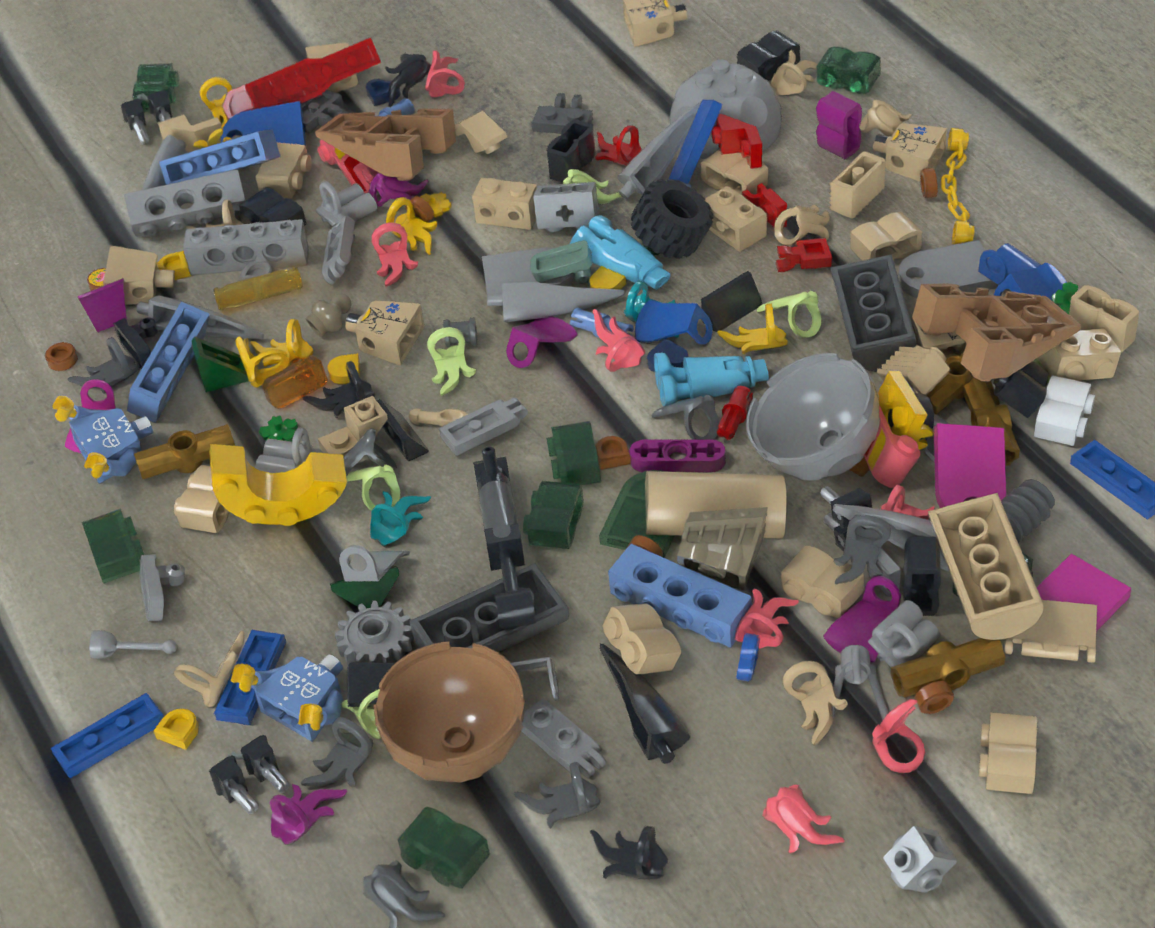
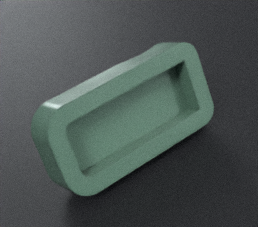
M585 240L538 253L530 260L531 272L537 282H544L571 274L572 272L575 273V280L581 284L588 283L591 277L592 256L590 247Z

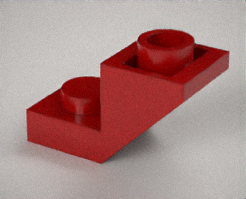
M719 114L711 135L713 144H718L721 155L741 153L742 158H747L750 169L761 168L763 143L757 127L724 114Z

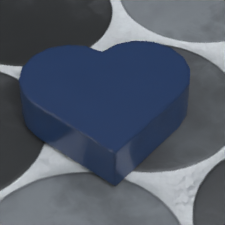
M376 78L366 83L367 96L374 107L389 102L388 90L391 81ZM400 87L396 91L395 100L401 95Z
M665 338L647 354V366L651 371L655 372L654 354L663 352L669 357L672 366L683 368V358L688 357V352L683 347Z

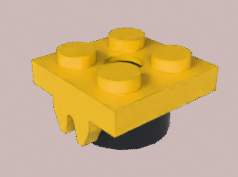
M888 371L883 384L879 388L878 395L879 405L892 434L906 435L914 439L918 444L919 450L928 446L926 440L933 436L934 433L932 431L934 412L931 401L925 394L914 393L900 371Z

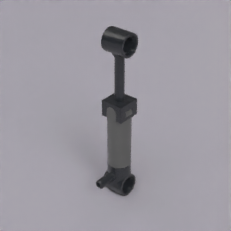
M488 446L482 450L483 460L475 461L473 464L491 571L501 569L505 592L495 594L500 629L535 624L536 619L531 589L519 590L515 567L524 566L525 561L506 457L496 458L495 449Z

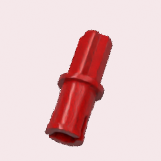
M737 386L733 391L730 401L723 406V417L717 430L719 437H724L726 440L732 439L739 424L746 420L747 408L753 399V392L749 393L751 390L748 387Z

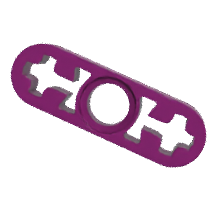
M645 439L633 443L629 450L631 466L639 472H717L726 464L725 446L717 440ZM676 452H681L686 455L684 458L679 460H675L669 457L671 454Z

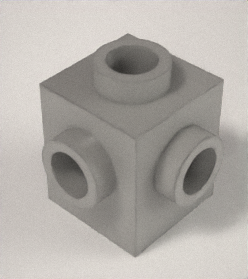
M913 826L906 834L897 838L893 848L883 857L891 870V878L899 887L904 890L924 893L939 886L942 882V877L958 862L938 831Z

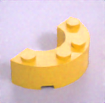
M210 444L211 479L216 498L229 512L252 524L291 526L296 522L312 518L333 505L341 496L347 484L344 458L341 454L310 452L306 461L297 468L286 472L269 473L251 466L245 458L244 447Z

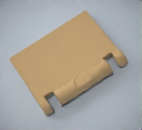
M1042 600L1043 612L1039 620L1026 631L1013 637L1005 638L1004 654H1012L1013 643L1022 644V656L1078 661L1079 650H1087V662L1095 663L1097 605Z

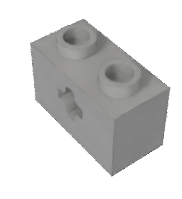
M596 182L538 186L533 195L538 229L555 232L562 230L564 227L579 229L581 226H586L588 228L590 220L599 215Z

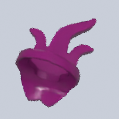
M377 173L370 184L369 193L373 196L377 207H381L389 199L396 200L404 197L411 200L412 196H416L425 188L429 180H423L418 185L409 183L411 180L400 181L397 180V177H387ZM377 190L382 198L380 201L377 200Z
M292 784L294 790L293 797L289 799L278 794L270 800L272 836L281 838L284 845L297 841L308 832L319 818L334 815V811L328 806L317 807L324 801L345 796L347 790L319 789L311 792L301 801V788L298 785Z

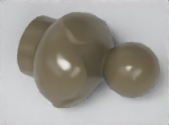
M340 293L334 295L330 303L324 300L316 301L312 306V313L306 318L307 323L320 337L327 332L339 331L343 325L341 315L350 310L351 299L346 294Z

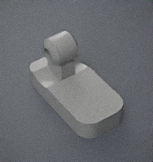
M155 554L141 555L140 584L148 622L162 621L164 600L161 585L179 586L184 582L185 568L178 563H172L168 566H155Z

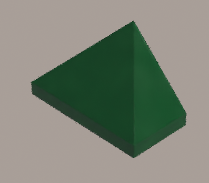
M194 336L191 342L205 392L248 382V376L240 354Z
M394 566L379 581L345 582V580L330 583V587L333 593L358 607L359 604H363L366 609L371 608L373 601H377L380 607L400 573L398 567Z

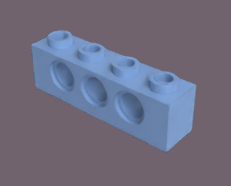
M272 129L241 136L162 160L159 163L165 183L168 185L231 170L243 169L280 158L281 156Z
M183 302L179 304L130 388L127 405L128 412L140 417L146 416L149 421L157 422L195 355L191 340L194 336L200 339L205 337L210 313Z
M633 544L628 546L608 571L610 593L619 600L628 601L634 605L648 604L655 609L659 616L674 622L677 626L683 629H690L705 636L712 642L721 643L729 648L736 642L735 633L741 618L752 605V596Z

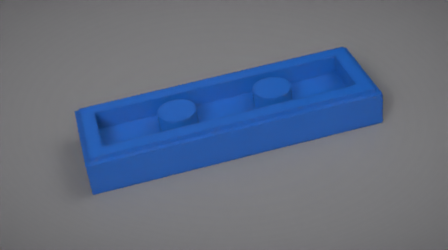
M702 100L668 179L678 183L680 181L689 184L722 108L721 103L715 100Z
M1093 440L1071 455L1070 464L1141 516L1148 520L1155 515V482L1096 440Z
M251 630L236 665L247 664L253 667L255 671L274 669L286 644L285 635ZM230 676L214 711L216 720L250 726L259 706L255 691L252 688L249 692L241 691L239 689L240 683L231 682Z
M146 692L53 746L51 751L71 779L154 730L164 715Z

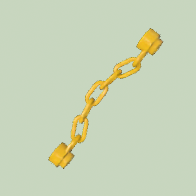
M960 128L950 129L947 148L948 151L955 152L946 160V166L950 168L949 173L941 177V189L947 194L949 201L948 209L957 219L952 233L953 245L973 241L975 227L967 222L970 218V213L958 201L956 194L957 179L953 176L954 170L959 169L967 160L963 150L967 149L969 133L964 132V129ZM955 156L957 161H960L957 165H955L956 161L953 160ZM945 179H947L948 184L952 180L953 185H950L948 189L945 187ZM957 206L963 211L961 216L955 210Z

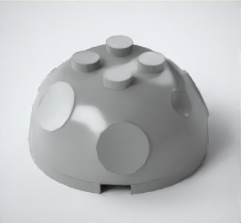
M724 59L716 60L712 63V66L699 70L685 80L675 93L670 113V124L700 101L706 99L715 100L722 104L719 114H724L756 126L763 143L762 151L770 147L780 134L782 107L767 79H764L744 65L729 64ZM711 133L700 156L701 159L708 158L719 149L718 144H713Z
M823 353L799 359L775 373L767 381L769 388L759 401L756 398L753 399L747 415L748 437L757 453L775 469L797 477L800 480H820L821 478L836 476L846 472L860 462L871 443L875 440L880 425L877 387L873 378L860 363L854 359L851 360L852 362L840 359L835 353Z

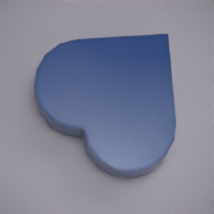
M745 633L736 676L738 680L750 682L753 678L759 655L760 637L758 635Z

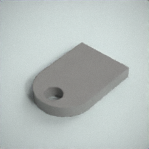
M980 240L915 252L907 256L899 266L901 288L915 298L918 297L921 284H957L960 286L959 289L961 291L972 293L976 292L977 287L990 290L997 288L998 284L978 272L980 257L985 251ZM916 276L920 277V279H911L909 277Z
M537 248L482 256L487 294L502 293L501 283L537 282L531 272L530 260L534 255L554 248ZM572 272L571 274L539 283L570 286L574 281L575 273Z

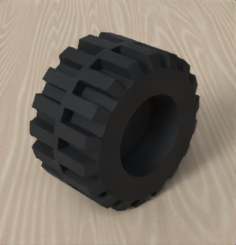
M658 179L646 187L631 214L630 220L632 221V229L636 231L635 235L643 241L646 247H650L655 253H661L665 257L671 258L673 256L676 259H682L683 256L687 258L692 253H695L712 226V219L714 217L710 211L709 203L705 202V198L698 194L694 188H690L680 181L678 183L672 179H667V181Z

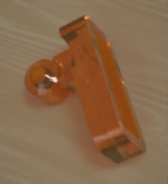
M310 355L306 359H293L287 368L268 377L263 382V391L267 401L272 406L282 409L325 386L328 379L322 362L315 356Z

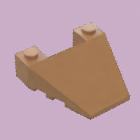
M424 108L418 109V113L415 115H402L401 110L391 111V115L375 116V112L339 114L315 131L316 137L382 175L397 177V180L400 181L411 180L424 169L422 149L430 150L431 153H443L456 142L453 109Z
M949 283L921 284L912 319L929 335L939 336L941 333H956L967 343L961 364L972 373L974 378L980 381H991L995 378L1009 377L1080 331L1081 328L1080 323L1046 296L1006 291L1005 297L988 295L989 289L977 287L976 293L964 292L959 289V285Z

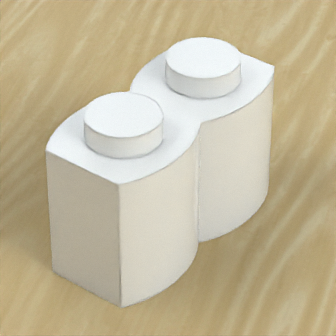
M1052 375L1047 386L1045 400L1038 412L1034 437L1074 446L1077 437L1083 438L1088 418H1084V414L1091 415L1095 401V395L1090 394L1091 384Z

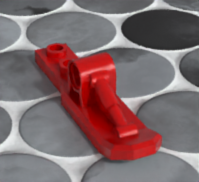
M370 37L322 58H306L227 92L221 107L227 120H229L234 115L248 110L298 101L303 103L322 95L333 83L382 62Z

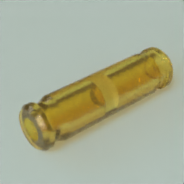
M293 266L292 269H282L230 283L219 289L216 287L213 289L218 309L223 311L224 308H234L285 294L293 289H302L303 284L298 268Z

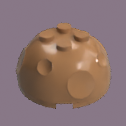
M450 641L431 644L409 653L389 669L379 684L380 691L376 705H374V716L381 739L388 752L392 755L393 760L427 781L458 783L481 777L485 772L503 762L523 730L525 701L523 687L514 667L502 655L488 647L475 643L472 644L473 648L451 647Z

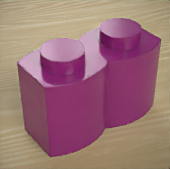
M831 91L822 97L816 106L817 120L819 122L816 129L817 143L819 147L846 160L860 148L862 135L859 126L862 119V108L859 103L835 91Z

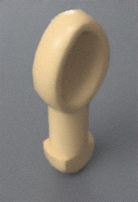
M417 408L410 411L409 420L415 425L423 423L443 427L468 414L458 409L431 412L422 411V409Z

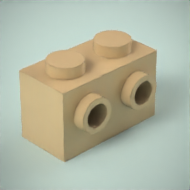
M481 178L472 195L476 223L532 230L536 221L533 195L537 189V184Z
M726 186L705 198L704 201L709 203L710 211L714 217L709 230L737 251L741 252L767 237L766 213L763 209L748 201L742 194Z
M1105 328L1080 330L1041 355L1038 360L1044 369L1048 371L1050 378L1052 375L1076 381L1113 378L1121 350Z

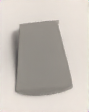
M348 546L341 552L339 558L345 582L379 581L400 557L410 555V551H368L361 546ZM354 554L351 563L349 564L348 557L349 555Z
M550 657L510 663L516 672L548 667L553 698L555 701L559 700L555 664Z

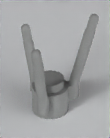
M851 645L844 648L841 652V664L835 667L833 688L837 699L840 696L843 679L857 685L869 679L881 718L884 719L889 712L876 677V666L870 664L869 651L867 648L859 645ZM832 705V714L834 719L836 708Z

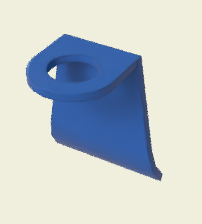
M1005 243L997 251L988 249L981 254L978 272L999 285L1010 273L1033 269L1041 264L1011 244Z
M1044 263L1033 269L1010 273L998 285L994 295L1001 296L1004 290L1009 289L1012 292L1046 296L1052 300L1051 295L1056 293L1058 289L1062 290L1063 283H1067V281L1054 266Z
M649 300L644 304L637 317L634 331L635 339L638 342L647 343L688 333L698 344L703 345L711 340L712 323L709 316L697 303H661ZM699 319L704 322L706 327L704 337H701L697 330Z

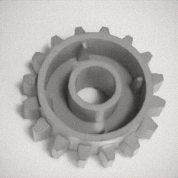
M373 601L371 608L367 609L363 604H359V612L347 611L348 621L339 620L338 622L340 631L335 632L340 657H345L347 665L351 662L397 663L406 652H411L412 650L410 641L414 640V636L410 627V616H404L402 607L393 610L391 602H387L383 607H379L377 601Z

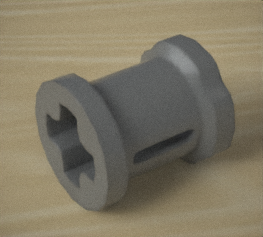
M475 317L470 318L469 321L450 322L449 319L444 320V328L452 327L458 329L463 333L465 343L477 345ZM444 337L446 347L458 344L456 338Z

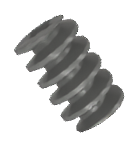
M1034 479L1025 480L1019 487H1016L1001 500L1018 543L1023 540V536H1028L1032 529H1036L1041 524V521H1046L1050 517V509L1055 505V498L1050 490Z

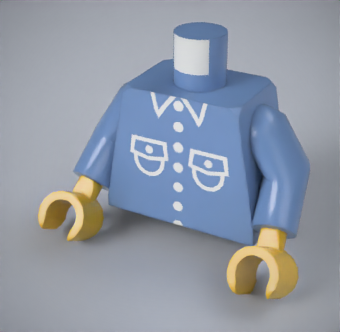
M58 396L52 405L53 409L57 410L55 417L58 421L64 422L68 417L71 420L69 423L73 440L86 461L84 467L86 469L90 468L91 475L96 478L98 484L112 476H126L137 463L134 453L141 451L139 439L153 434L152 426L146 416L129 423L122 409L119 408L112 410L87 409L74 405V402L67 396Z
M327 655L318 665L304 657H296L288 664L269 671H255L253 667L247 664H237L233 669L231 682H239V689L243 692H249L251 688L254 689L262 713L311 742L318 736L324 725L332 724L341 715L343 696L336 676L343 670V666L333 655Z

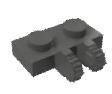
M326 90L322 95L301 103L305 132L310 133L318 125L322 127L339 114H348L345 109L340 108L343 104L340 94Z
M558 93L555 98L554 107L538 106L532 120L533 132L561 134L563 128L575 119L592 123V110L581 109L582 96L574 94L572 98L571 109L564 108L566 104L565 93Z

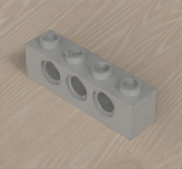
M238 169L124 194L130 224L135 237H150L159 231L168 229L176 231L190 224L210 223L214 219L222 218V203L224 200L232 202L234 215L238 217L241 215L239 205L245 202ZM214 196L222 197L218 202L209 201ZM184 203H193L190 208H181ZM157 209L165 210L160 215L152 214Z
M284 220L186 229L183 250L190 274L197 275L243 271L245 266L253 262H266L272 268L306 266L309 246L303 220Z

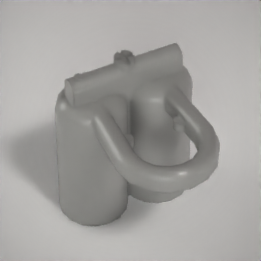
M324 181L320 184L323 202L322 206L316 209V212L322 217L324 223L327 221L332 227L345 215L356 222L377 210V204L373 196L368 192L364 193L357 183L338 193L329 182Z
M298 428L294 433L292 442L267 439L263 455H259L255 468L269 473L286 472L297 468L305 462L310 452L322 453V450L314 449L310 444L307 430Z
M906 600L873 630L872 637L868 640V643L879 654L877 657L880 661L885 660L890 667L919 658L940 638V632L931 621L923 619L922 611L915 603Z

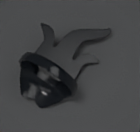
M404 53L400 56L401 63L395 68L385 66L388 73H398L389 84V107L393 105L396 91L401 85L405 84L402 94L408 99L409 90L417 83L423 81L428 75L431 64L426 62L425 55Z
M349 361L346 363L348 384L335 389L323 387L325 399L304 396L303 400L318 409L333 410L334 416L338 418L339 414L344 412V407L371 396L375 397L376 394L372 391L370 383L360 379L354 363Z
M645 826L638 842L625 840L621 832L618 831L615 836L618 848L609 847L598 832L590 830L599 854L606 862L611 863L603 871L604 879L615 874L638 879H658L664 876L663 868L666 867L668 859L656 842L654 827Z

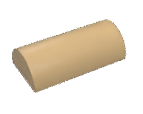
M646 472V535L682 536L690 512L768 507L764 538L783 539L786 484L783 475Z
M998 493L928 511L929 519L973 633L983 639L999 640L1013 637L1032 627L1042 615L1043 602Z

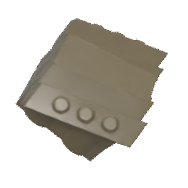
M768 507L690 512L684 526L682 542L677 554L678 564L729 587L745 591L764 538Z

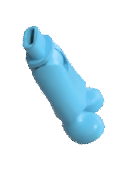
M602 215L593 217L589 222L588 228L581 226L570 242L571 244L582 240L587 241L592 252L591 256L594 264L624 275L627 280L634 283L643 281L647 286L657 290L670 279L671 274L663 269V264L650 251L623 229L614 230L611 220Z
M665 353L654 354L656 384L663 406L671 405L680 399L704 397L705 395L712 397L733 393L737 386L751 388L755 386V382L769 380L768 369L764 359L751 360L750 356H745V360L741 356L684 357L683 368H678L671 365L670 359Z

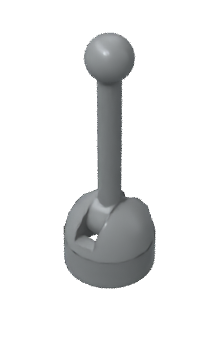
M93 630L90 637V656L96 659L109 658L117 649L164 650L165 653L172 654L176 651L177 645L173 640H167L164 643L117 642L116 637L112 633Z

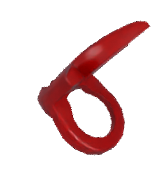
M627 125L624 127L619 137L618 135L613 137V144L606 143L603 135L597 132L598 145L601 151L595 156L597 161L608 160L627 166L642 150L639 144V131L636 126ZM629 131L631 133L630 144L622 142L625 134Z

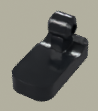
M147 317L133 326L128 325L126 318L114 322L120 344L130 357L134 358L135 363L139 365L140 369H142L151 354L148 345L143 339L153 337L158 333L155 319Z

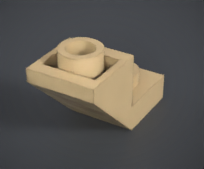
M484 111L473 114L455 124L456 137L465 134L475 153L485 150L486 154H489L502 147L500 141L508 137L505 131Z
M184 114L158 123L162 139L164 140L167 135H172L177 140L184 141L187 152L199 150V148L193 147L196 141L205 140L208 143L210 134L218 129H222L217 117L192 126Z
M373 396L344 407L347 427L318 438L319 447L323 453L341 454L344 457L368 429H375V434L377 435L387 421V414Z

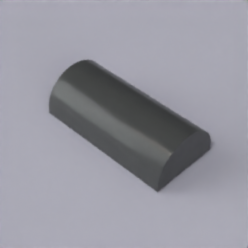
M892 254L831 268L854 360L860 363L865 370L877 372V369H882V364H886V360H890L891 355H895V351H899V346L913 348L916 346L915 334Z
M536 563L516 571L519 590L531 589L536 619L535 624L500 629L495 594L505 592L503 578L414 618L409 622L419 649L431 644L450 641L451 647L473 648L472 644L475 643L499 653L569 619V609Z

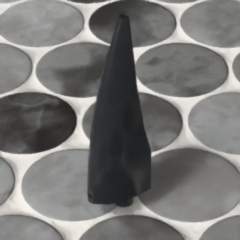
M600 644L599 649L620 690L628 711L633 735L646 758L652 760L659 757L662 763H670L675 758L673 751L682 747L690 739V734L652 685L641 674L632 672L617 653L605 644Z

